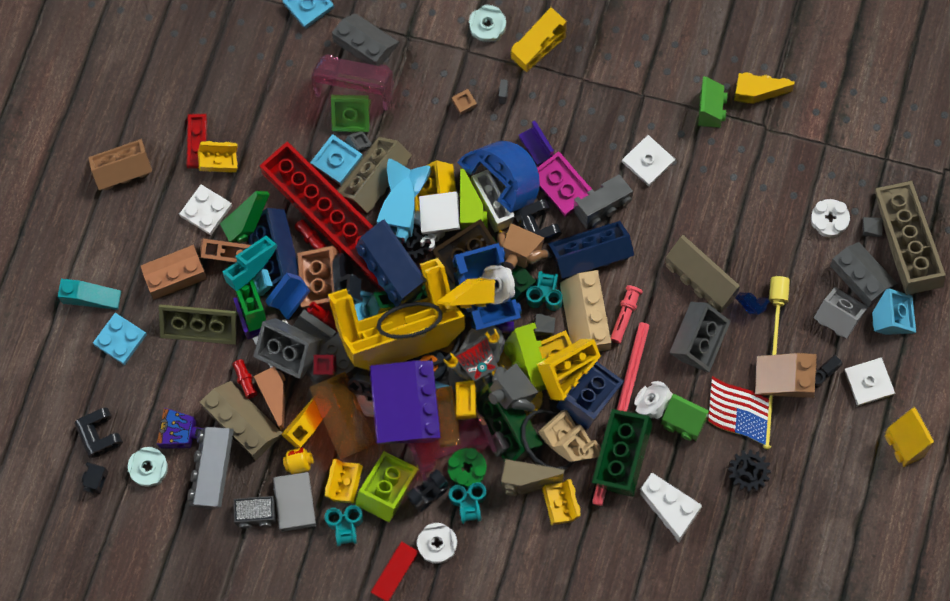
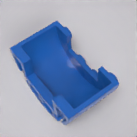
M494 142L465 154L457 162L470 175L476 172L481 163L506 186L497 201L510 213L532 204L536 200L540 186L537 166L530 154L513 142Z
M497 243L455 255L453 257V267H457V272L453 274L456 287L466 279L480 278L485 272V268L501 265V263L505 262L503 247H500V244ZM495 280V287L499 288V283ZM509 299L502 304L486 303V307H475V304H472V308H462L466 318H471L472 322H470V325L474 330L521 318L520 314H522L521 306L519 303H516V299Z

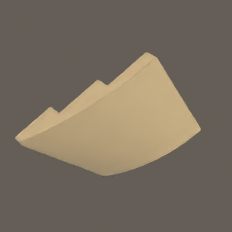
M567 410L560 411L538 431L543 440L557 454L570 462L599 457L601 448L597 441L589 439L582 425H575Z

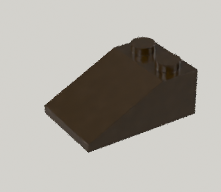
M479 219L434 248L432 252L444 265L446 274L454 283L453 273L457 272V267H453V257L455 255L497 243L482 220Z

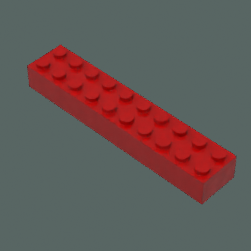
M288 141L259 165L262 174L340 252L346 253L350 262L380 292L385 291L378 284L377 278L368 269L366 262L357 253L355 248L360 237L374 226Z

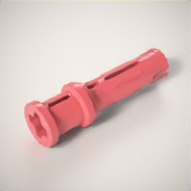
M627 285L624 300L620 302L622 308L610 337L614 343L621 344L632 311L637 309L636 303L639 295L643 293L641 289L635 286Z

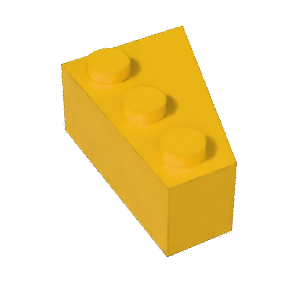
M550 7L524 37L512 46L511 58L525 72H528L566 38L567 21Z
M580 339L537 364L551 400H564L567 397L566 394L572 387L578 384V380L583 374H587L599 360L601 355L594 339Z

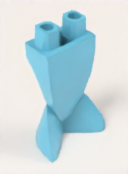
M388 159L387 175L391 192L379 212L377 224L385 219L401 243H405L407 238L412 236L415 197L429 178L431 168L430 166H422L410 170L395 160Z

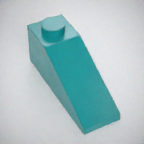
M61 279L58 298L62 304L117 310L121 297V290L70 279Z

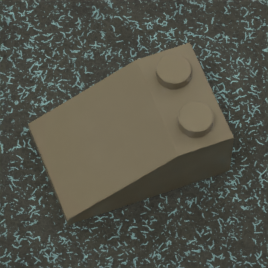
M506 459L501 481L502 491L506 495L517 496V494L522 495L540 490L545 485L563 483L564 469Z

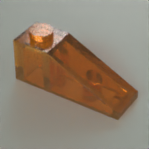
M452 386L437 388L436 397L441 437L439 438L440 447L459 445V422L456 417V396Z

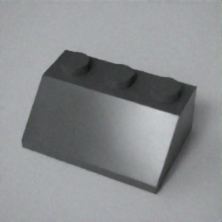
M356 13L343 18L332 31L334 43L377 71L399 45L397 40Z
M860 242L846 247L832 259L830 267L868 308L882 297L886 289H893L898 284Z
M691 302L669 353L685 364L705 372H710L731 321L708 303Z
M277 318L262 322L254 357L302 379L314 363V355L319 354L322 339Z

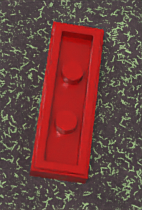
M188 114V169L199 168L198 149L200 142L207 141V114Z
M401 541L373 587L371 594L383 601H390L419 551Z

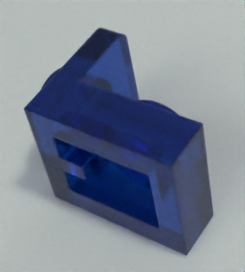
M740 292L735 297L749 314L763 313L767 308L766 305L770 302L768 298L757 299L752 293Z

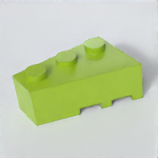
M532 323L513 330L505 341L504 352L509 357L512 366L517 364L536 390L540 392L546 390L537 364L546 358L542 359L539 350L542 344L540 340H536L533 330L536 329V325Z

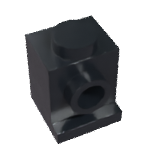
M347 274L337 279L336 292L347 289L348 295H351L354 305L363 302V298L360 297L362 279L357 278L354 274Z
M87 462L86 467L88 471H85L82 476L83 491L92 495L95 492L101 494L109 472L105 467Z

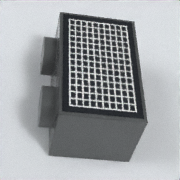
M274 497L234 499V522L236 526H240L241 529L251 528V525L270 527L271 524H276Z

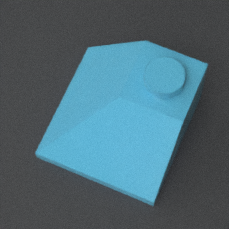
M886 289L872 312L874 331L885 335L916 333L912 295Z

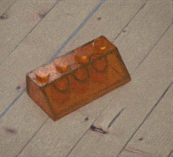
M346 372L309 387L340 460L376 443L356 395L348 389L347 382L349 379Z

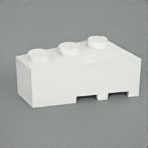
M653 473L648 477L640 491V495L672 532L675 539L680 542L700 512L702 505Z

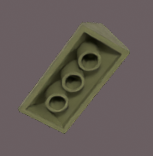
M159 305L160 338L236 345L239 314L236 311Z

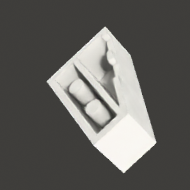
M488 169L473 175L471 183L483 203V210L487 211V218L494 232L496 233L499 230L510 227V224L513 223L514 212L510 213L497 201L506 186Z

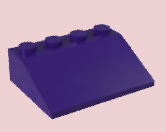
M408 361L369 366L377 444L431 443L441 438L433 361Z

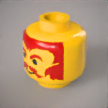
M305 448L287 451L286 457H283L285 470L291 474L308 472L311 464L314 463L312 453L307 452Z

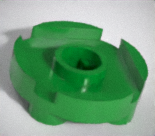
M474 448L460 449L448 460V474L456 485L469 488L473 483H481L486 475V460ZM466 463L473 466L470 468L471 472L469 473L466 470L462 471Z

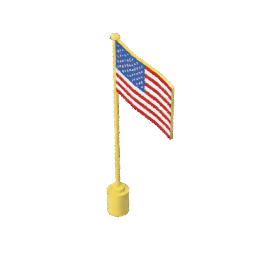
M781 276L771 277L769 302L776 306L772 355H776L780 307L788 303L790 279ZM712 376L708 422L722 430L747 436L763 444L764 449L768 450L771 448L769 440L773 396H769V399L761 395H755V392L726 384Z

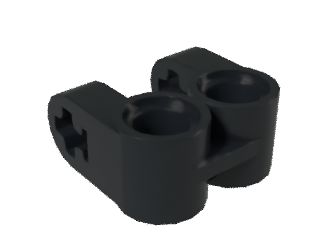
M436 469L429 474V477L423 481L422 485L409 490L406 493V498L420 513L428 508L434 500L439 499L448 491V482L442 473Z

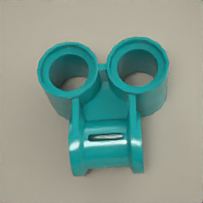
M539 271L537 286L530 287L526 292L527 304L530 307L538 308L543 302L551 311H557L562 307V293L556 289L558 274L551 275ZM533 294H537L540 296V298L538 300H532L530 296ZM552 297H556L559 299V301L557 303H551L549 299Z
M476 482L470 485L467 492L463 486H453L449 491V499L453 505L460 507L462 524L470 520L481 521L478 503H482L486 499L485 486L482 483ZM475 489H480L483 491V494L480 497H475L472 495V492ZM457 491L463 493V498L460 500L452 497Z
M351 505L346 508L344 514L337 508L328 509L325 513V521L329 528L335 529L337 547L346 543L357 544L355 527L363 522L361 509L356 505ZM357 512L359 517L356 520H351L349 515ZM332 515L339 516L337 522L332 523L329 521Z

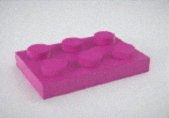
M559 151L537 167L540 180L539 188L565 217L574 211V199L577 197L582 199L588 196L587 192L591 190V187Z

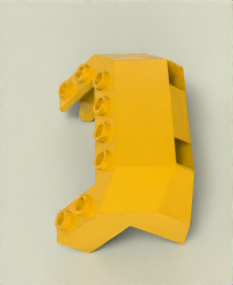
M438 258L420 264L421 272L426 279L424 285L427 298L416 302H429L439 306L443 312L442 320L432 330L416 337L395 339L383 336L377 330V323L386 312L358 321L353 298L351 295H348L347 289L328 294L337 331L346 353L354 366L370 370L369 366L403 362L447 347L465 329V316L458 307L457 309H446L445 305L437 304L439 299L450 292L445 267ZM429 306L406 307L388 315L381 322V328L384 332L395 335L415 333L431 326L438 319L439 313L436 309Z

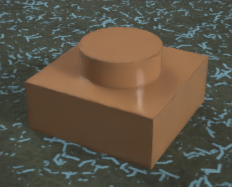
M468 89L451 97L460 115L477 107V103Z

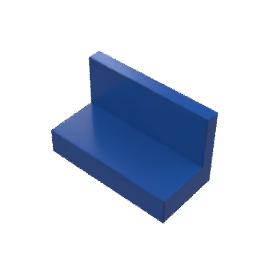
M286 273L265 302L268 306L279 309L284 317L289 319L309 294L310 289L300 276Z

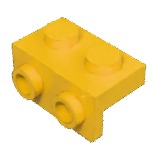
M200 142L198 149L199 171L237 172L236 151L238 144L230 142Z
M333 459L328 483L325 487V496L334 502L354 503L363 466L358 463H346Z
M571 479L563 483L549 484L542 487L551 525L570 523L580 517V506L577 504L575 487L572 485Z

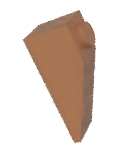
M202 239L199 258L236 263L237 259L235 256L251 245Z
M273 366L255 375L254 378L280 431L284 430L285 386L283 382L286 379L282 371L277 372Z

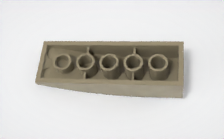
M909 181L875 188L883 225L905 294L909 295L943 288L946 274L913 182Z

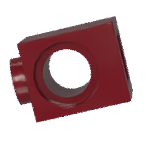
M314 355L313 374L336 375L337 355Z

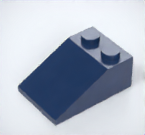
M596 362L587 374H583L578 380V384L572 387L566 394L567 397L559 401L556 408L560 411L567 410L572 420L588 430L624 381L599 362Z

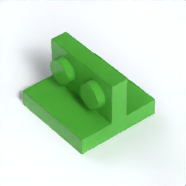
M331 95L332 131L369 132L371 108L369 95Z

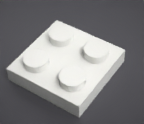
M200 185L180 212V217L212 235L231 209L232 203L205 186Z

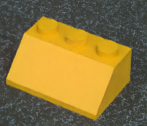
M436 160L426 165L430 166L431 172L425 185L415 197V212L416 210L420 211L419 196L456 192L453 164Z

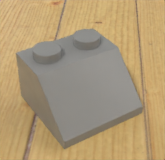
M834 287L822 302L814 319L819 324L834 330L837 335L848 338L868 307Z

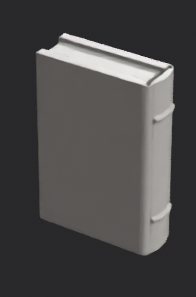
M308 472L274 477L273 491L275 493L279 530L284 532L315 527L316 520Z

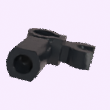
M836 355L828 359L819 368L820 370L816 369L815 387L822 386L825 377H830L843 365Z

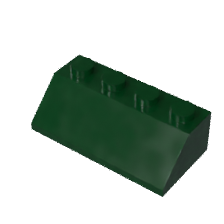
M493 382L488 383L476 396V412L490 437L495 432L500 431L504 435L503 438H506L510 448L501 455L503 461L505 462L507 459L520 462L530 456L522 441L521 428L527 415L524 410L504 409L500 402L492 404L489 400V394L492 393L490 387ZM529 419L525 428L526 440L530 450L535 453L543 444Z
M611 409L592 484L616 494L634 497L653 425L649 416Z

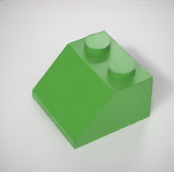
M703 77L698 126L721 128L722 121L726 119V110H723V104L727 103V93H724V85L708 77Z
M673 394L661 424L670 432L676 431L680 433L686 440L692 441L693 439L697 441L706 423L709 410Z

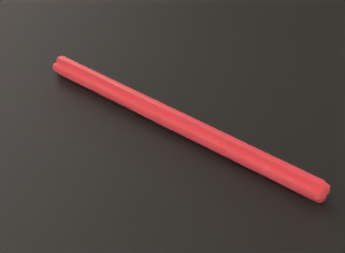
M639 323L617 410L626 412L628 410L649 330V324ZM596 485L592 501L594 505H603L606 489Z

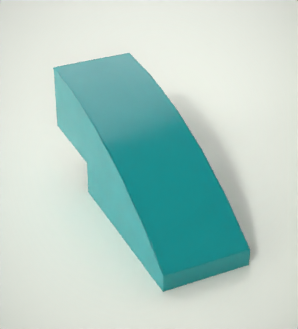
M264 236L236 255L237 262L222 271L226 283L235 291L246 285L265 266L276 250L277 244L269 237Z

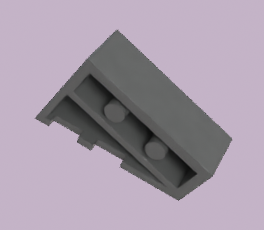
M619 174L602 183L601 188L595 192L593 189L588 191V196L582 199L579 197L575 198L573 212L586 229L591 226L594 228L601 223V219L606 216H612L617 211V208L628 205L632 201L633 191Z

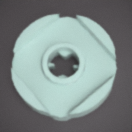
M481 6L480 9L475 10L470 16L469 27L471 34L480 41L496 42L505 32L506 18L501 13V10L495 6ZM487 20H490V23L492 25L489 27H485V25H483V22L486 23Z
M144 447L130 457L128 471L131 478L138 485L151 487L159 485L165 478L168 471V463L165 456L158 449ZM151 462L153 468L146 472L143 465Z

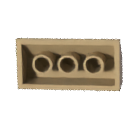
M598 270L578 273L561 281L560 288L571 343L573 344L580 339H594L599 351L611 350V339Z

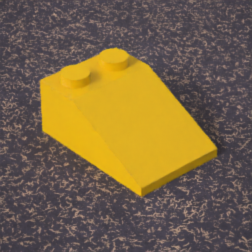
M915 407L890 425L885 432L887 443L893 446L896 451L894 454L899 463L902 462L904 467L924 458L934 444V440Z

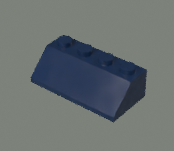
M266 208L263 210L254 232L248 237L249 245L254 244L264 236L269 237L277 244L273 255L262 268L268 270L273 284L267 292L273 291L286 273L299 276L298 262L284 209Z
M385 219L381 220L360 237L355 248L357 253L366 262L368 269L377 278L378 284L387 293L389 300L397 307L414 301L425 284L426 279Z
M621 221L548 243L555 265L562 278H570L575 274L589 272L593 268L608 266L612 262L627 260L629 257L634 256L630 235Z

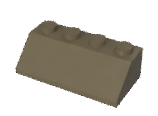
M378 137L337 191L356 210L368 213L374 208L377 200L385 194L389 186L387 175L388 159H393L406 166L412 155L399 141Z
M682 235L666 256V267L672 273L676 272L685 285H690L698 297L706 299L709 305L722 313L737 298L740 285Z
M231 381L214 388L200 401L202 408L222 428L234 429L232 438L255 461L282 437V432Z

